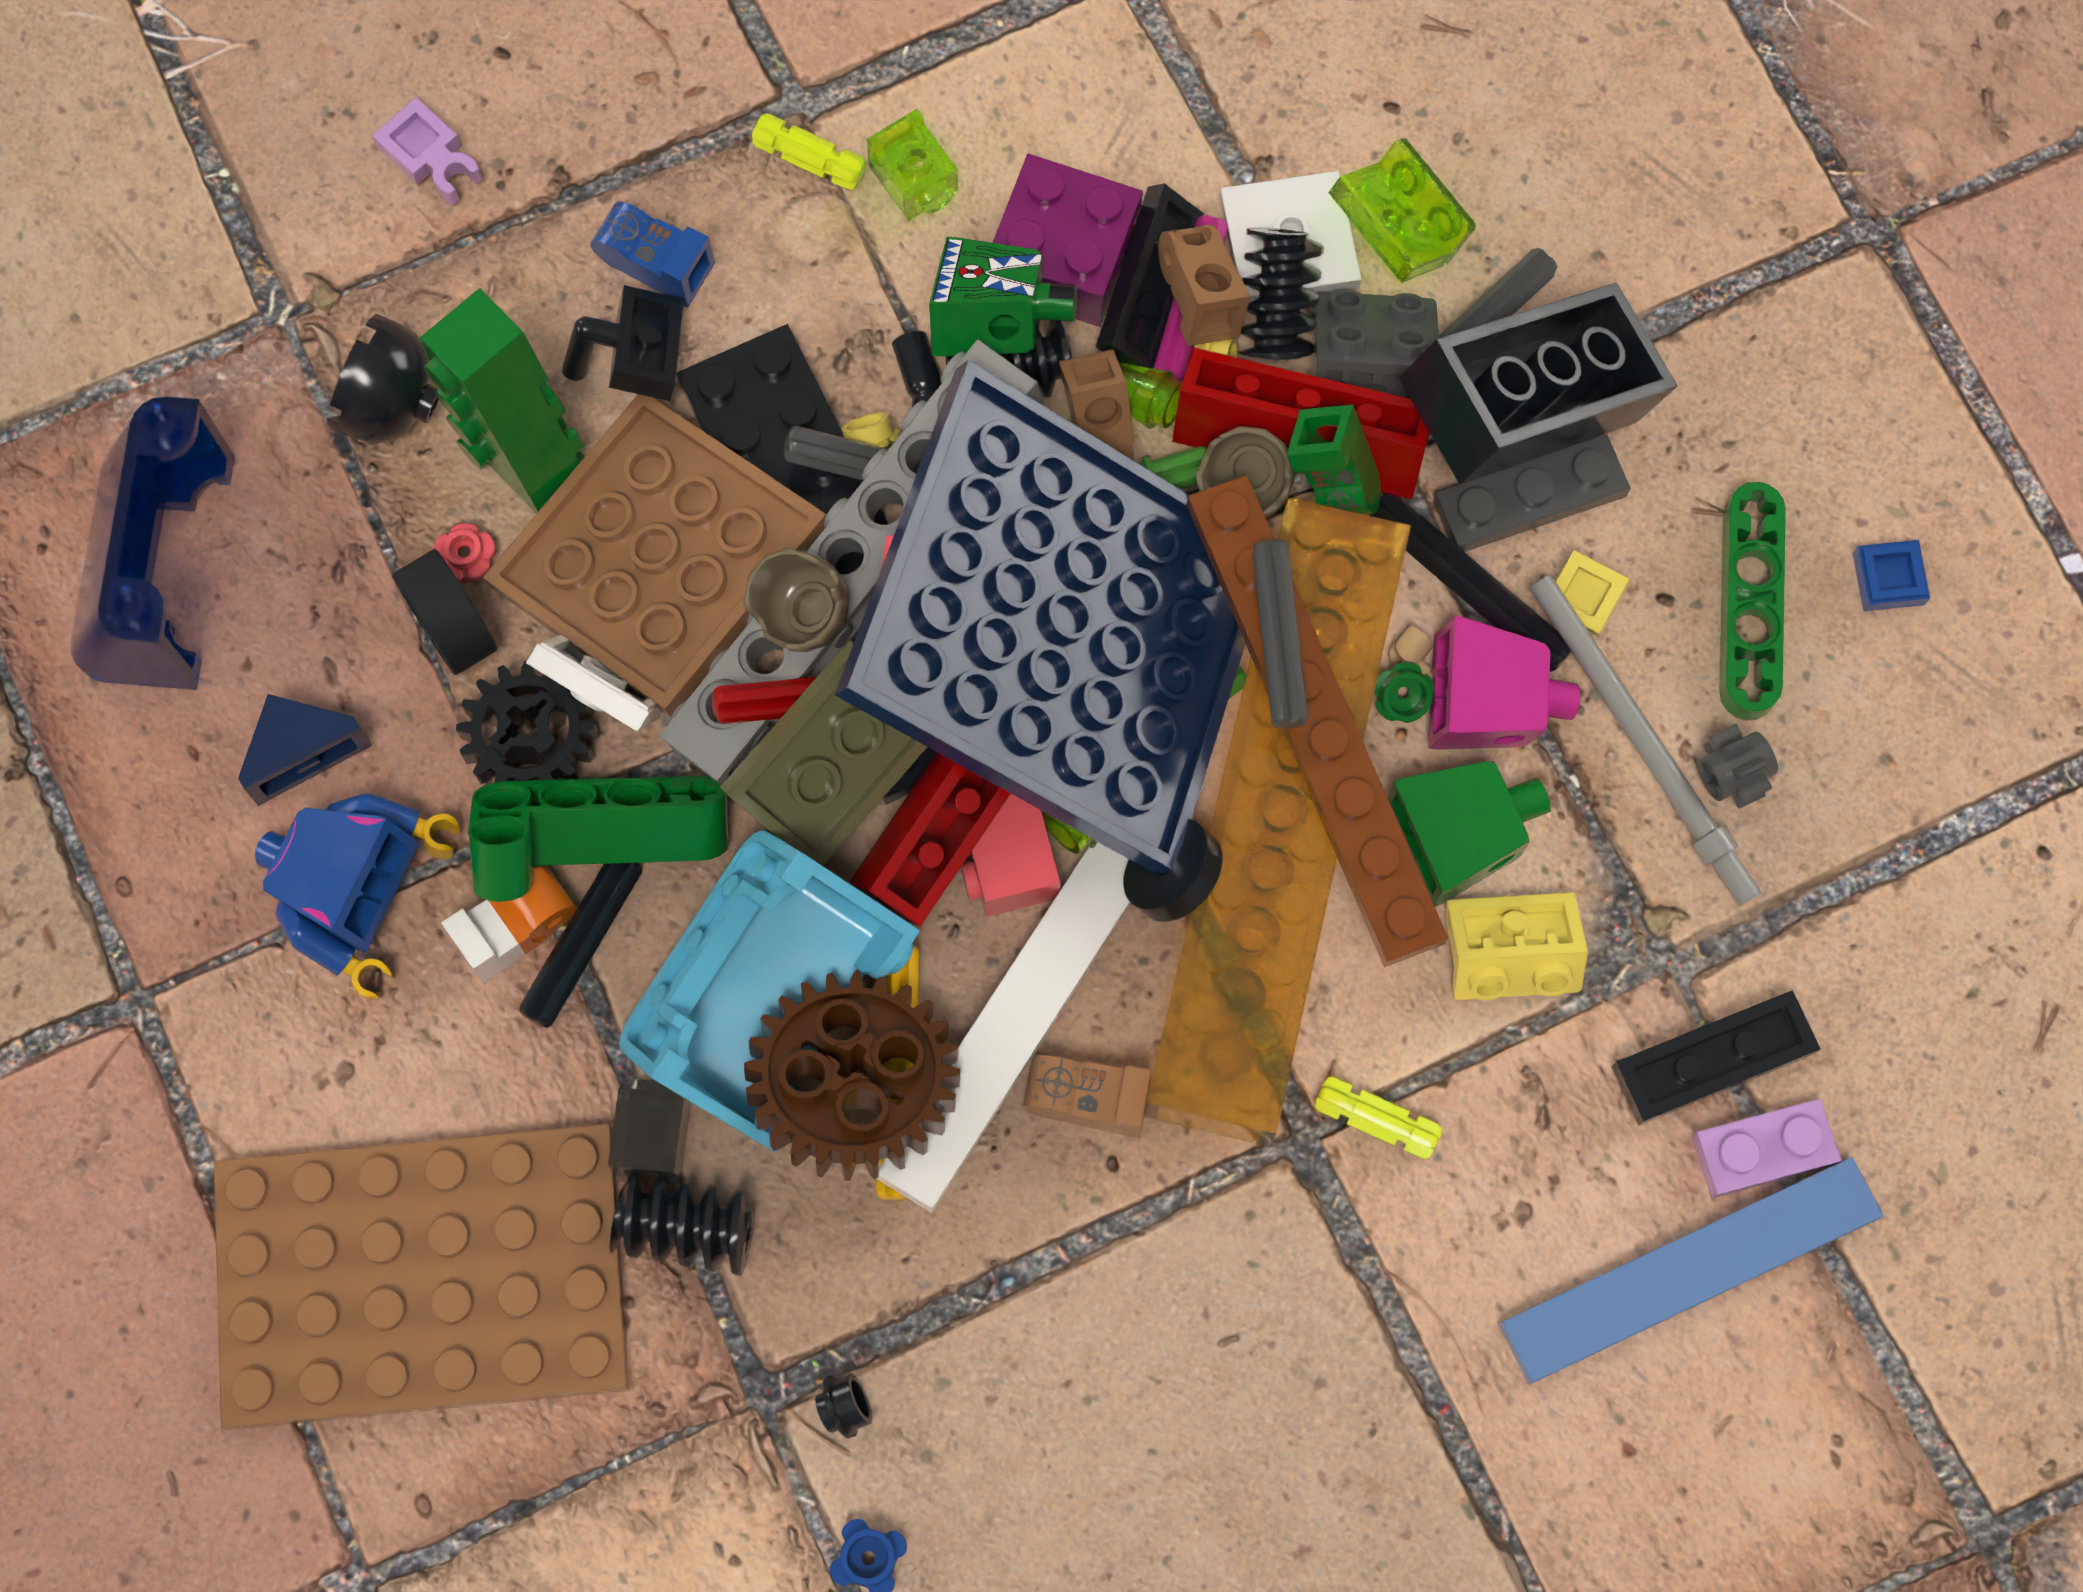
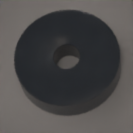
M1188 819L1184 840L1173 870L1164 875H1159L1130 859L1128 860L1123 877V887L1127 899L1146 916L1155 921L1169 922L1188 915L1204 902L1218 881L1223 863L1220 843L1199 823Z

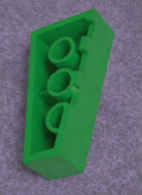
M479 288L420 337L429 358V362L423 367L439 388L435 395L450 413L446 419L453 430L459 435L460 439L456 442L463 453L480 470L489 464L537 514L585 456L580 450L585 446L578 433L571 426L567 429V424L562 418L566 411L560 399L547 385L548 377L524 332Z

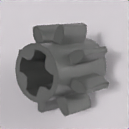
M1737 724L1709 736L1710 741L1703 744L1707 755L1697 760L1699 775L1709 794L1717 801H1722L1732 796L1739 809L1765 797V792L1772 789L1768 778L1778 773L1775 754L1765 737L1756 731L1743 737Z

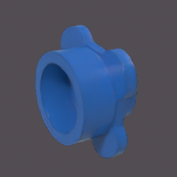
M861 1519L849 1521L842 1529V1536L845 1542L842 1546L840 1557L834 1560L830 1566L832 1579L841 1586L854 1583L868 1588L869 1592H892L895 1587V1580L892 1574L897 1559L902 1557L907 1550L905 1538L897 1531H889L884 1534L869 1529L867 1523ZM870 1551L874 1553L875 1561L873 1564L866 1565L863 1563L862 1555L865 1552Z

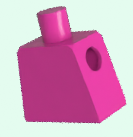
M1454 616L1434 634L1432 681L1434 685L1432 690L1433 700L1430 706L1428 748L1445 750L1527 746L1545 732L1548 717L1564 720H1573L1580 704L1579 685L1577 683L1549 679L1550 649L1545 643L1465 617Z

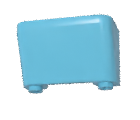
M760 830L751 835L737 851L630 1014L620 1035V1050L650 1078L776 1153L778 1150L774 1151L770 1147L769 1134L773 1127L757 1130L754 1112L759 1107L748 1106L745 1088L753 1083L745 1080L744 1062L755 1060L749 1051L750 1037H765L761 1031L760 1018L764 1014L782 1019L779 1012L778 998L783 995L799 1004L802 1002L801 983L805 981L817 993L826 991L825 982L826 976L829 973L835 976L840 988L849 987L854 971H860L862 978L867 974L875 979L884 977L889 973L895 974L899 972L908 962L913 951V941L920 930L799 850L769 832ZM804 1046L802 1050L816 1051L812 1046ZM795 1082L790 1085L794 1090L803 1092Z

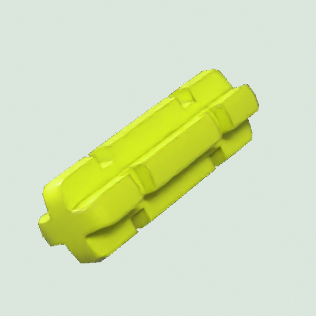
M763 114L757 121L752 132L755 147L772 155L779 151L782 153L781 159L819 177L825 178L829 174L833 176L832 183L847 190L855 189L860 183L866 168L865 159L862 156L847 149L838 152L836 151V144L795 125L788 129L785 127L787 121L774 115Z
M1328 1076L1315 1100L1314 1108L1317 1112L1335 1120H1338L1339 1116L1342 1115L1348 1118L1346 1125L1392 1146H1395L1397 1141L1406 1145L1403 1151L1421 1159H1429L1433 1154L1442 1131L1439 1123L1421 1115H1418L1417 1120L1408 1117L1410 1110L1364 1089L1361 1090L1360 1094L1351 1091L1352 1084L1335 1076Z

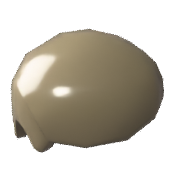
M1239 426L1219 435L1208 445L1200 466L1196 471V484L1199 492L1247 475L1265 518H1268L1278 511L1288 499L1294 483L1295 472L1287 457L1288 447L1282 440L1263 428Z
M786 548L766 555L749 574L744 596L745 610L758 622L764 633V638L780 648H787L790 651L810 652L826 646L847 621L849 602L847 585L838 570L820 556Z

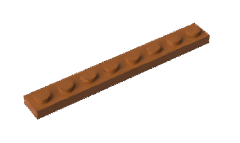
M1247 475L1189 495L1186 506L1268 695L1253 551L1256 543L1275 538ZM1293 582L1308 717L1305 725L1282 730L1385 968L1445 945L1448 936Z

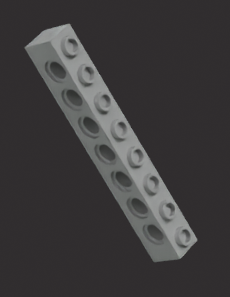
M978 339L967 353L961 351L949 361L941 375L942 384L927 402L921 400L911 408L902 423V434L888 451L881 449L870 459L862 474L864 481L849 499L842 498L832 506L826 515L823 532L810 548L800 550L820 556L834 567L838 560L847 553L859 552L864 554L863 562L856 571L850 574H840L849 592L848 615L846 623L828 645L810 652L790 651L787 648H780L764 638L760 625L750 614L745 629L728 649L722 651L714 659L709 668L708 675L691 696L677 707L672 717L666 714L663 721L666 727L658 736L676 753L720 785L728 779L780 719L718 724L712 708L713 690L723 685L818 677L848 641L851 640L853 642L855 640L881 571L886 536L895 534L901 518L900 516L891 524L880 525L874 523L875 515L881 507L890 503L900 504L904 510L917 475L913 473L914 467L924 456L956 368L969 359L1042 405L1044 404L1040 389L1034 379ZM770 650H781L784 652L783 661L777 670L769 674L756 673L757 662L764 653Z

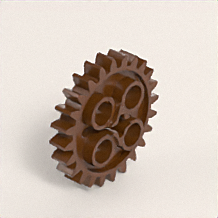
M854 971L849 987L840 988L835 976L829 973L826 976V991L817 993L805 981L801 983L802 1002L799 1004L783 995L778 998L779 1012L782 1019L764 1014L760 1018L761 1031L765 1037H750L749 1051L755 1060L744 1062L745 1080L753 1083L745 1088L748 1106L759 1107L754 1112L757 1130L773 1127L769 1137L770 1147L774 1151L792 1143L790 1153L793 1166L797 1167L811 1155L816 1157L817 1176L823 1177L832 1162L840 1163L844 1180L850 1181L856 1164L865 1163L869 1174L875 1179L879 1177V1160L888 1158L894 1166L902 1170L905 1168L904 1148L908 1146L915 1152L925 1155L928 1152V1139L924 1131L936 1135L944 1134L945 1118L940 1112H955L956 1094L950 1090L960 1087V1069L951 1066L958 1061V1047L956 1043H943L948 1038L949 1024L946 1020L930 1023L933 1017V1003L930 1000L922 1002L913 1008L911 1007L912 987L907 984L893 996L888 994L887 976L879 977L872 989L864 988L860 971ZM839 1026H847L858 1032L854 1037L847 1040H837L827 1035L829 1031ZM804 1046H812L813 1048L817 1049L818 1052L813 1050H802V1048ZM893 1058H904L914 1064L909 1070L904 1072H892L882 1066L886 1061ZM858 1070L864 1072V1076L860 1073H856V1071ZM841 1074L847 1076L848 1079L842 1078ZM802 1077H812L822 1083L817 1089L810 1092H800L790 1086ZM887 1097L891 1099H903V1102L900 1104H894L887 1099ZM858 1109H867L879 1116L874 1122L867 1125H857L846 1118L851 1112Z

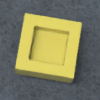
M1573 550L1556 583L1587 630L1600 637L1626 592L1630 579Z

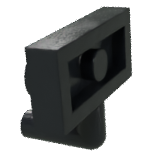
M624 285L619 300L616 323L588 316L580 317L576 320L562 366L563 375L574 381L584 379L594 344L612 347L613 355L609 388L670 401L676 381L684 299Z

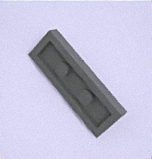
M1605 434L1470 482L1435 492L1433 503L1448 538L1466 552L1625 498L1631 487L1610 439Z

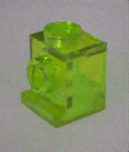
M918 109L866 139L869 168L908 221L923 212L932 214L939 211L952 200L954 193L958 192V169L926 127L924 117ZM921 161L924 163L921 166L913 167Z

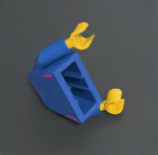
M365 793L331 803L325 810L304 808L297 813L287 835L271 831L261 837L255 850V859L260 867L268 869L263 880V890L279 901L275 913L276 918L291 945L298 952L336 976L344 972L352 977L354 989L363 997L370 1000H379V996L363 988L362 977L367 970L378 968L394 979L391 969L377 959L362 961L353 955L354 951L357 949L366 953L420 844L411 835L423 839L425 850L430 856L445 860L454 855V849L446 844H439L433 841L431 836L434 832L441 829L460 835V825L449 814L440 813L425 820L418 817L419 810L371 793Z

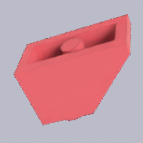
M1010 794L970 853L971 861L963 863L961 866L969 901L981 899L985 917L1055 900L1060 892L1061 882L1041 810Z

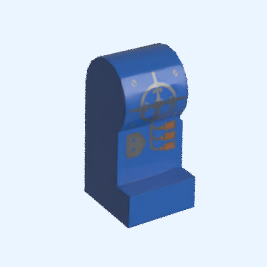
M616 202L590 242L593 252L605 263L662 294L684 299L683 305L686 307L690 306L715 265L708 236L688 226L685 231H682L658 218L655 220L644 211L625 202Z

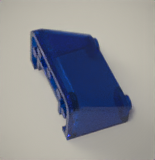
M167 396L153 398L143 403L134 412L102 463L70 642L71 655L76 665L93 680L103 683L197 690L202 660L195 652L185 650L176 643L174 639L176 628L169 620H166V602L160 591L152 585L164 509L195 512L196 496L205 487L215 482L218 485H231L235 456L199 399Z

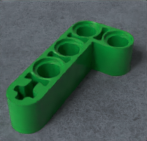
M706 776L502 781L484 785L476 790L472 797L468 828L474 893L482 899L494 902L512 901L523 897L532 887L534 866L703 861L716 858L726 852L729 846L727 794L720 788L721 785Z

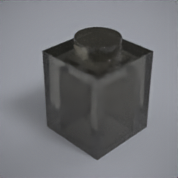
M638 1080L636 1089L618 1088L608 1167L615 1176L629 1177L631 1172H638L639 1179L656 1180L657 1176H662L666 1182H681L691 1108L688 1100L655 1080Z

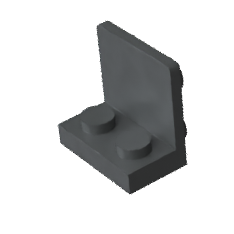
M1341 289L1334 292H1316L1319 296V303L1314 306V317L1317 321V326L1315 328L1313 376L1410 399L1399 377L1436 339H1439L1436 300L1422 298L1411 293H1401L1395 296L1361 294L1349 289Z

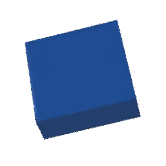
M1919 540L1858 546L1852 553L1863 612L1923 606L1930 599Z

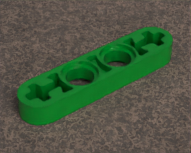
M1749 482L1740 486L1727 503L1723 515L1719 693L1725 709L1734 717L1746 721L1757 720L1767 715L1781 697L1783 688L1786 508L1784 499L1778 490L1762 482ZM1752 501L1757 503L1760 513L1768 515H1765L1758 526L1757 540L1746 541L1751 533V516L1746 512L1740 511H1744L1748 502ZM1745 557L1760 559L1769 569V581L1763 585L1746 583L1738 574V561ZM1752 615L1764 621L1769 633L1767 641L1761 644H1750L1742 640L1736 631L1737 619L1742 616ZM1760 660L1754 668V684L1759 689H1765V692H1762L1755 702L1748 701L1747 691L1737 689L1736 687L1740 686L1746 678L1749 661Z

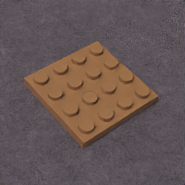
M638 394L488 570L483 579L494 591L555 635H562L567 638L569 644L580 653L596 659L615 676L628 682L627 687L644 699L650 698L659 706V710L672 717L677 707L691 696L708 675L709 668L714 659L722 651L728 649L747 626L750 613L745 610L744 596L748 577L752 570L766 555L786 548L798 551L810 548L825 529L824 521L826 514L655 398Z

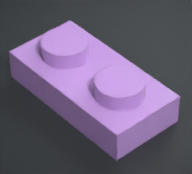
M1821 1098L1698 1131L1691 1136L1712 1199L1831 1167L1842 1161Z

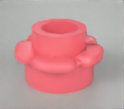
M470 523L454 525L450 529V533L440 535L434 544V549L440 553L457 580L461 583H473L482 579L491 568L493 557L496 553L492 537L487 532L481 533L476 525ZM460 549H470L469 555L466 557L459 556Z

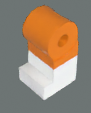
M545 865L534 868L532 887L523 897L505 902L485 900L468 912L461 909L442 921L441 924L482 982L485 983L546 941V937L572 918L577 907L550 868Z

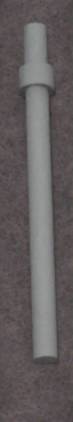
M1547 575L1533 584L1530 590L1697 842L1692 846L1704 865L1708 866L1712 863L1739 906L1760 894V889L1733 850L1738 847V844L1725 825L1717 826L1552 575Z

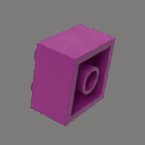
M1027 153L992 243L1037 249L1043 255V283L1077 284L1076 319L1101 327L1142 206L1143 190Z

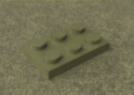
M851 640L848 641L720 786L731 799L777 838L822 866L927 748V746L835 696L854 644Z

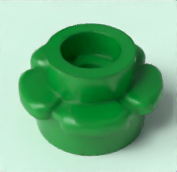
M1399 662L1395 664L1394 669L1383 670L1377 676L1373 685V693L1377 696L1375 707L1382 717L1389 721L1398 720L1410 723L1427 713L1433 700L1432 690L1434 684L1430 676L1421 673L1420 666L1412 662ZM1401 687L1408 688V695L1404 698L1398 697V690Z

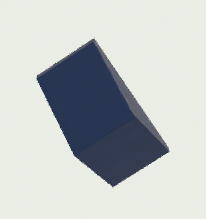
M268 694L238 779L244 790L259 806L372 745L353 716Z

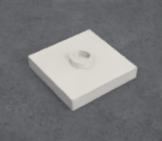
M1339 171L1220 188L1219 199L1223 220L1228 225L1227 240L1230 255L1241 278L1261 273L1260 266L1244 259L1246 252L1263 248L1262 241L1246 234L1247 228H1277L1306 232L1309 234L1307 235L1308 238L1324 246V253L1321 256L1305 260L1306 263L1321 270V279L1303 285L1304 288L1315 293L1360 288L1361 275ZM1245 286L1250 295V300L1258 298V291Z
M557 635L537 643L526 662L531 667L569 689L571 695L581 703L596 711H605L637 732L657 720L662 713L654 701L650 698L644 699L627 687L628 682L615 676L596 659L584 656L570 645L569 640L562 635Z

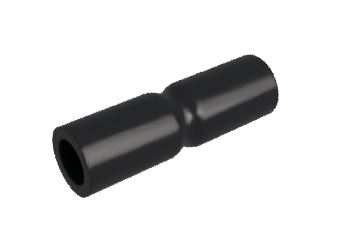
M912 331L897 337L892 342V347L906 391L912 398L913 407L921 400L927 402L942 383L935 358L932 356L927 333L924 331Z

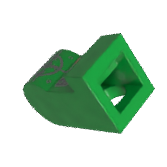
M1354 405L1300 410L1287 457L1294 472H1304L1310 487L1313 486L1315 501L1320 514L1325 518L1376 513L1381 498L1380 475ZM1325 425L1338 426L1333 442L1323 439L1317 429Z

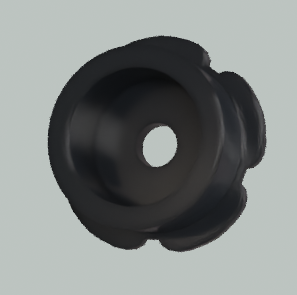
M851 1373L839 1379H835L832 1375L824 1378L823 1386L825 1389L823 1393L815 1397L817 1412L824 1427L830 1433L839 1431L847 1439L857 1436L858 1429L871 1424L873 1420L871 1406L861 1383Z

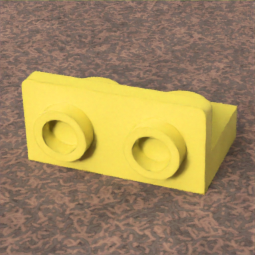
M1575 892L1447 900L1445 920L1454 961L1452 989L1456 1000L1479 999L1488 1001L1500 997L1559 996L1564 993H1577L1582 990L1588 949Z

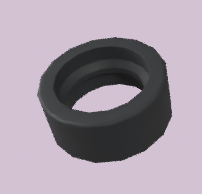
M436 549L429 551L392 574L396 585L412 612L454 675L463 672L497 651L498 648L485 623L454 573Z

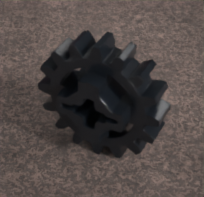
M524 661L522 665L521 675L514 677L502 665L498 667L500 682L492 686L483 679H479L476 682L482 694L479 702L463 699L461 706L472 720L456 724V731L459 737L470 742L459 751L466 764L477 763L473 774L481 784L490 781L494 777V782L556 780L561 776L566 780L579 779L573 767L574 762L577 760L591 763L593 760L590 748L583 741L598 738V730L595 723L585 720L595 713L594 709L576 700L571 695L569 689L544 674L542 677L537 676L534 668L528 665L527 661ZM535 694L534 697H518L521 695ZM568 715L569 730L562 747L557 742V732L565 724L563 718ZM492 716L497 719V732L489 738L491 744L487 746V728ZM524 724L530 729L538 728L539 730L531 738L524 733L517 734L516 731ZM522 764H541L532 768H518Z

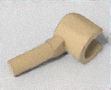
M1409 626L1391 645L1388 654L1389 661L1393 667L1399 662L1415 663L1420 666L1423 675L1426 674L1432 679V669L1423 660L1432 650L1433 643L1421 630L1414 626Z

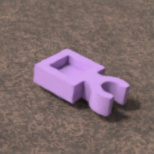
M417 97L372 135L376 147L417 185L431 174L439 195L450 204L455 205L459 201L456 189L449 183L452 176L465 174L476 184L482 180L474 159L465 153L455 152L461 147L458 135Z

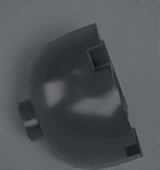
M376 313L365 325L376 330L370 343L366 344L356 340L340 373L330 406L341 410V414L327 418V426L361 441L388 443L407 434L416 420L424 423L430 421L439 402L435 395L439 388L432 385L433 381L423 367L429 362V358L418 335L403 325Z

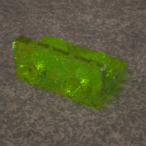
M1406 138L1394 141L1378 163L1340 176L1328 192L1401 283L1447 265L1476 228L1474 220Z

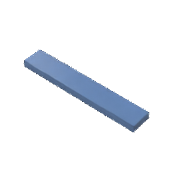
M1853 1157L1502 1321L1498 1325L1527 1384L1530 1385L1884 1217L1857 1164Z

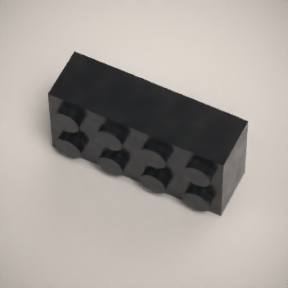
M1617 282L1436 339L1399 377L1460 485L1635 424L1678 387Z

